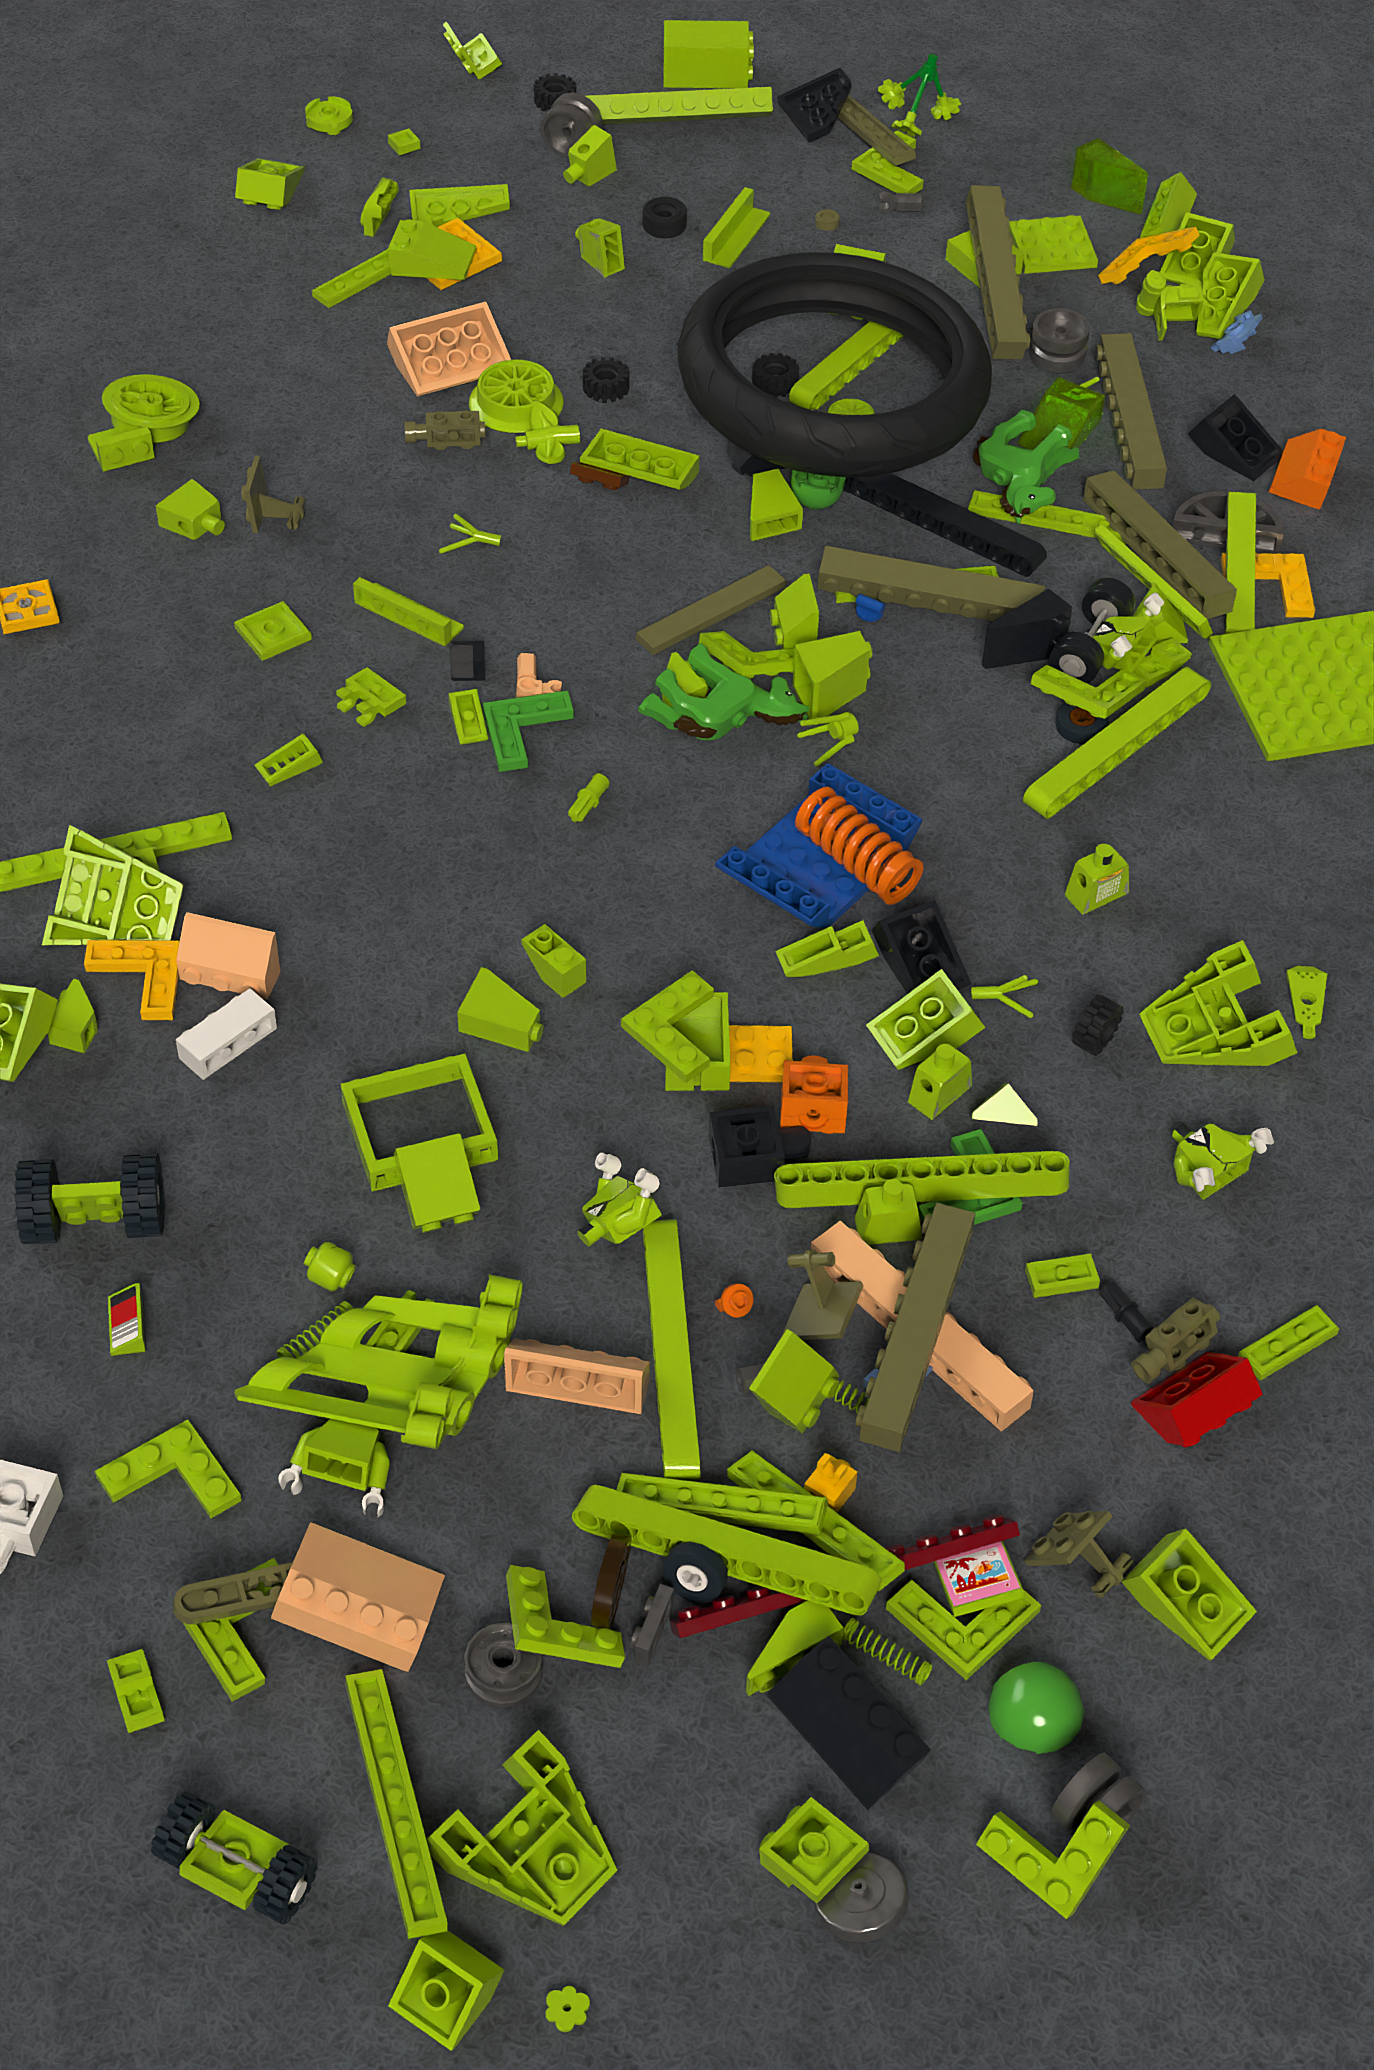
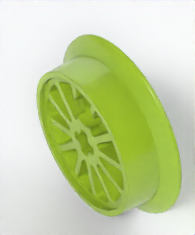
M506 360L489 366L481 373L478 384L470 394L469 408L470 411H479V422H485V426L507 433H524L525 431L533 430L530 426V414L535 401L544 403L559 416L563 409L564 399L560 389L554 383L552 375L543 366L527 360Z
M141 374L123 377L110 383L102 393L103 406L111 415V422L118 432L125 433L148 426L153 443L174 440L183 435L188 429L189 421L197 414L200 406L198 396L190 387L175 379L159 375Z

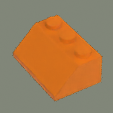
M1318 429L1288 439L1269 493L1320 509L1331 484L1346 437L1332 431Z

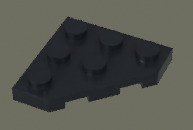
M838 68L777 96L778 104L810 143L831 132L852 88L851 80L841 68Z

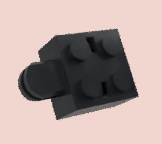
M774 1105L709 1112V1141L718 1187L774 1182V1173L777 1168L784 1165L785 1160L808 1157L811 1144L809 1130L804 1126L779 1128Z

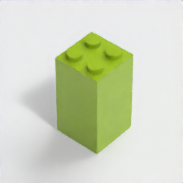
M664 20L663 87L748 88V80H753L752 60L754 58L753 31H749V21Z

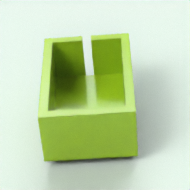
M714 992L711 999L672 1025L710 1058V1067L685 1083L665 1066V1091H694V1086H700L701 1091H729L730 1040L728 992Z

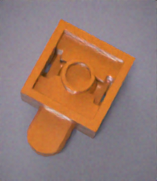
M815 1055L803 1057L801 1062L784 1060L780 1128L804 1126L809 1131L825 1134H845L848 1107V1065L829 1064L826 1058Z

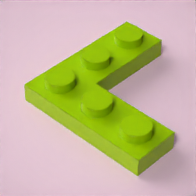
M898 130L894 132L911 148H916V139ZM873 147L852 161L851 170L895 193H917L923 189V179L898 166H894Z
M725 631L700 633L698 644L702 643L708 648L710 655L717 657L725 666L730 667L747 678H753L755 675L761 674L776 676L780 672L793 673L795 648L752 652Z
M1045 665L1033 674L1030 684L1040 688L1043 693L1052 694L1063 699L1071 706H1078L1088 711L1094 717L1106 719L1144 691L1147 680L1125 669H1121L1098 687H1093L1049 665Z
M692 970L621 1018V1027L682 1081L687 1083L710 1067V1058L672 1025L711 999L714 988Z
M189 1420L180 1423L95 1470L96 1478L113 1503L175 1468L210 1518L242 1501L241 1494Z
M272 1558L267 1562L249 1571L277 1566L279 1564L277 1563L275 1558ZM259 1582L257 1588L252 1591H261L263 1596H268L269 1590L273 1587H265L263 1582ZM256 1611L198 1624L183 1623L232 1702L265 1685L263 1673L231 1625Z
M510 1565L506 1574L515 1649L621 1668L625 1659L621 1632L612 1631L607 1628L601 1629L579 1625L574 1622L552 1620L545 1571L536 1570L532 1567Z
M911 1580L887 1601L886 1610L967 1681L1040 1612L1041 1604L1023 1590L1024 1598L986 1608L965 1627Z
M1099 1800L1092 1805L1058 1858L1000 1811L994 1814L976 1845L1060 1915L1068 1919L1075 1913L1130 1827V1824Z

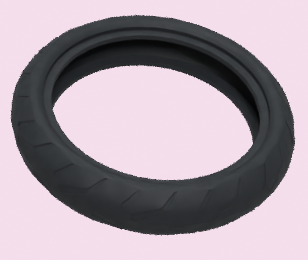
M803 252L765 258L731 272L719 279L699 296L684 321L678 341V363L684 388L697 411L712 427L733 444L761 459L792 470L835 477L883 475L923 464L946 453L957 445L977 423L988 402L992 382L990 353L982 333L977 328V324L956 300L933 283L904 268L872 258L842 253ZM808 312L843 314L882 324L911 339L934 360L942 373L944 382L928 397L898 410L868 415L824 413L795 406L762 391L749 382L735 368L727 356L725 348L739 333L770 318Z

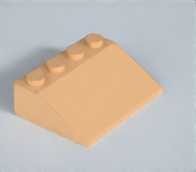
M487 302L389 327L388 348L397 368L417 397L476 381L489 366L501 361L511 360Z
M310 1522L280 1592L271 1619L409 1672L428 1626L445 1575Z

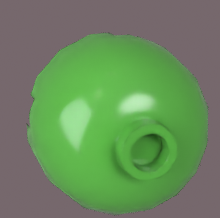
M792 470L791 490L799 503L812 510L824 509L834 505L839 500L844 490L846 478Z

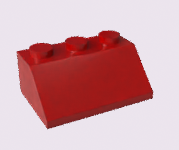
M1206 1352L1131 1401V1405L1167 1443L1190 1447L1197 1444L1201 1440V1436L1208 1431L1225 1425L1226 1419L1235 1413L1249 1409L1252 1406V1402L1262 1396L1263 1393L1248 1358Z

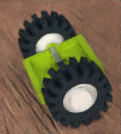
M188 1791L182 1792L181 1796L178 1795L174 1800V1804L170 1803L167 1807V1814L162 1815L160 1819L161 1825L156 1827L154 1832L156 1836L151 1842V1845H153L151 1848L152 1855L178 1868L180 1876L239 1908L246 1910L251 1902L255 1900L253 1903L254 1910L282 1925L285 1922L288 1923L292 1915L295 1916L299 1905H302L306 1893L309 1894L312 1888L310 1884L315 1880L316 1875L314 1873L318 1869V1865H316L318 1861L226 1810H223L217 1819L213 1821L216 1817V1807L213 1804Z

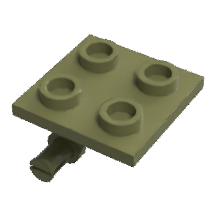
M255 456L252 467L247 469V483L242 486L241 491L242 500L247 503L246 520L248 523H251L252 532H259L263 517L289 518L287 527L291 530L294 527V530H296L299 521L304 517L303 506L305 499L299 496L298 500V496L294 497L293 504L268 497L260 456Z
M807 1250L804 1254H790L788 1256V1266L792 1269L805 1267L811 1284H803L783 1334L789 1329L802 1340L843 1338L864 1285L861 1281L833 1282L823 1267L834 1266L836 1258L833 1252L818 1253L816 1250Z
M1109 1511L1066 1512L1060 1515L1053 1522L1054 1527L1032 1545L1033 1551L1024 1560L1028 1566L1071 1564L1080 1554L1102 1574L1101 1578L1091 1587L1092 1591H1096L1094 1594L1099 1598H1104L1113 1585L1118 1586L1124 1579L1123 1574L1134 1563L1133 1559H1130V1555L1122 1552L1116 1561L1111 1564L1093 1539L1113 1517Z

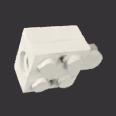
M0 1460V1574L6 1568L13 1551L36 1557L63 1498L57 1474Z

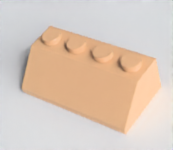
M514 1338L505 1348L506 1391L642 1414L650 1379L649 1361H643L637 1357L625 1358L608 1355L602 1351L590 1352L579 1350L568 1345L544 1344L533 1339L521 1340Z

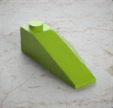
M1213 252L1203 271L1202 292L1204 302L1202 310L1198 315L1196 330L1198 336L1221 339L1225 335V329L1236 322L1234 318L1242 314L1255 300L1265 281L1260 259Z

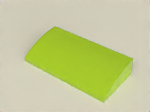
M602 428L580 457V462L679 490L689 486L699 473L700 455Z

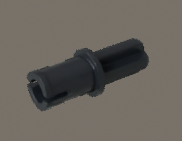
M1115 1282L1106 1283L1099 1293L1115 1313V1320L1117 1322L1121 1321L1126 1326L1137 1343L1146 1340L1145 1337L1154 1327L1139 1312L1138 1304L1135 1301L1131 1302Z

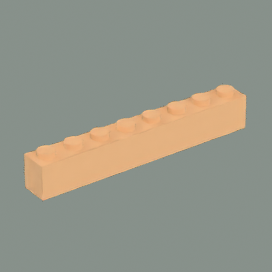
M842 1221L836 1223L811 1242V1250H816L818 1253L833 1252L835 1254L836 1261L834 1266H823L834 1283L861 1281L864 1286L857 1303L886 1329L890 1321L896 1322L898 1314H894L898 1295H905L907 1287L903 1286L906 1275L904 1272L896 1270L885 1260L880 1251L872 1249L862 1240L856 1230L849 1229ZM946 1312L929 1365L933 1367L932 1370L1002 1432L1031 1408L1034 1390L1026 1379L1013 1373L1001 1357L993 1355L981 1344L977 1336L964 1330L957 1323L954 1316Z

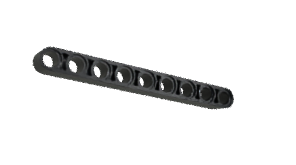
M888 473L870 477H845L843 491L1024 577H1029L1047 558V552L1040 543L894 474Z

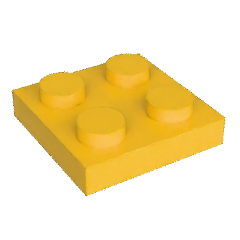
M729 1025L730 1082H782L784 1060L793 1061L792 1026Z

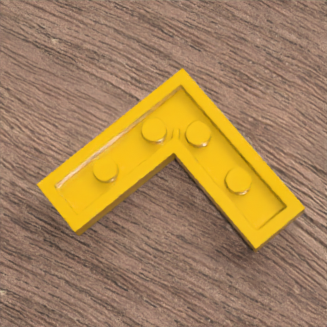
M459 218L438 226L439 229L476 245L477 250L466 278L502 261V253ZM427 278L440 290L461 281L456 279Z
M1196 226L1136 239L1098 275L1101 283L1113 282V284L1123 282L1127 279L1126 275L1130 271L1137 269L1143 259L1153 254L1163 256L1173 250L1182 252L1192 247V242L1200 236Z
M1222 553L1221 566L1225 578L1226 553ZM1255 553V579L1279 580L1285 616L1313 618L1315 607L1304 554Z
M87 940L84 960L85 972H145L140 1010L141 1019H174L179 979L176 958L180 941Z

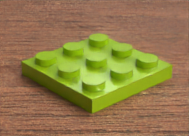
M1069 215L1066 217L1009 221L1008 231L1012 235L1013 244L1024 253L1022 266L1024 274L1097 268L1098 258L1081 216Z

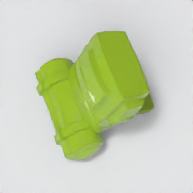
M1151 270L1143 280L1141 293L1137 297L1136 309L1141 315H1154L1157 335L1160 341L1165 336L1167 321L1197 320L1202 310L1204 298L1201 287L1188 284H1180L1179 286L1167 285V279L1164 274Z

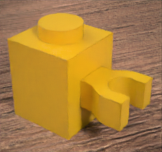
M824 1453L817 1462V1468L804 1483V1489L814 1496L826 1497L828 1506L835 1512H838L856 1489L858 1471L854 1470L847 1461L836 1459L830 1454Z

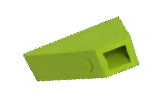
M806 1601L787 1612L747 1674L746 1693L748 1696L757 1691L764 1693L772 1689L779 1679L784 1677L826 1637L830 1636L839 1647L842 1645L843 1626L829 1607Z

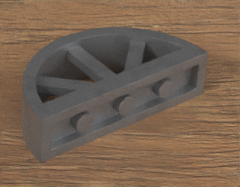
M1211 491L1191 497L1176 511L1173 528L1189 543L1226 548L1228 492L1232 491ZM1256 499L1255 552L1279 554L1284 535L1282 522L1274 510ZM1216 516H1225V518L1219 519Z

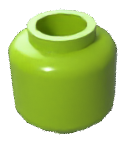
M324 1242L319 1249L313 1246L304 1261V1265L308 1266V1280L331 1292L336 1291L339 1287L345 1289L357 1266L353 1264L352 1253L332 1242Z

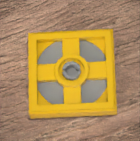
M48 579L0 588V623L3 634L60 623Z

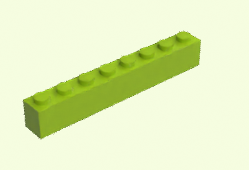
M771 87L585 96L598 107L602 116V124L770 116L773 112Z

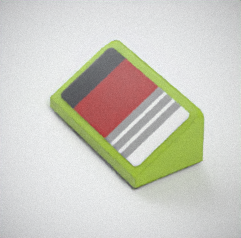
M135 1283L108 1296L111 1356L146 1352L143 1295L140 1283Z

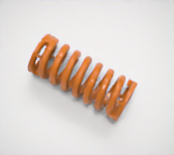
M827 786L816 790L800 807L795 819L796 829L804 836L811 838V841L816 846L822 847V850L827 855L833 856V859L838 864L844 865V868L849 873L854 874L858 881L866 884L870 891L877 893L886 904L892 905L902 901L915 888L923 873L922 861L914 858L910 851H902L903 848L899 842H891V837L888 833L880 832L879 826L876 823H869L866 815L858 814L855 806L846 805L845 798L838 796L833 788ZM828 797V800L823 804L822 799ZM818 803L821 807L816 812L812 823L809 824L810 815ZM846 817L842 825L834 831L837 825ZM857 826L854 833L846 840L850 832ZM867 837L865 842L858 848L862 840ZM879 845V847H878L877 850L873 853V855L870 856V854L872 853V851ZM889 856L887 861L881 866L883 861ZM911 868H913L914 870L911 878L904 886L900 888L898 884L907 876ZM895 887V891L890 892V890Z

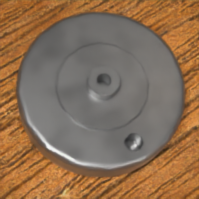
M867 1852L818 1904L815 1903L820 1922L832 1935L850 1942H869L889 1934L900 1924L908 1908L909 1896L904 1875L898 1866L882 1855Z

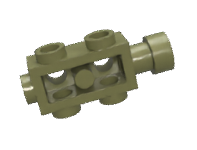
M479 411L427 412L426 424H415V421L404 422L406 443H416V440H427V447H434L437 450H444L451 446L471 449L474 446L481 445L480 438H486L485 422H479Z
M1194 1297L1182 1307H1179L1158 1327H1155L1145 1337L1149 1352L1147 1354L1142 1353L1131 1362V1367L1137 1377L1149 1384L1161 1374L1162 1368L1169 1372L1182 1369L1187 1363L1186 1359L1197 1350L1207 1348L1210 1345V1339L1218 1333L1216 1323L1220 1320L1218 1311L1212 1305L1204 1304Z

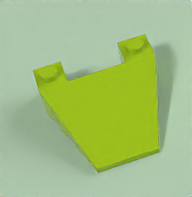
M1243 940L1214 952L1206 959L1207 963L1195 973L1193 971L1188 973L1184 977L1185 981L1173 991L1169 989L1139 1013L1161 1062L1164 1064L1269 1066L1297 1054L1292 1034L1279 1010L1248 1023L1235 997V994L1261 983L1255 962Z
M538 1730L502 1764L527 1794L484 1837L457 1809L426 1841L430 1855L447 1873L564 1926L616 1873L617 1868L597 1825H593L584 1804L586 1802L581 1791H577L569 1774L570 1768L565 1758Z

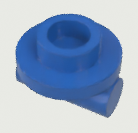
M861 593L856 598V614L860 619L874 622L883 617L886 606L884 603Z

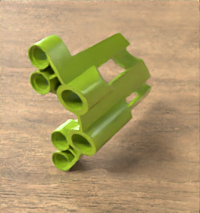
M489 1274L486 1290L480 1294V1308L375 1295L363 1308L351 1309L332 1321L323 1332L320 1343L297 1359L281 1357L271 1361L251 1378L248 1385L235 1389L234 1394L239 1401L405 1433V1435H401L402 1443L438 1449L446 1435L456 1436L460 1433L469 1419L475 1399L487 1380L494 1378L504 1364L505 1348L510 1344V1337L516 1326L523 1282L522 1280ZM381 1321L440 1332L435 1358L362 1345L360 1342L364 1334ZM305 1373L366 1385L368 1398L365 1403L290 1389L288 1387L298 1376Z

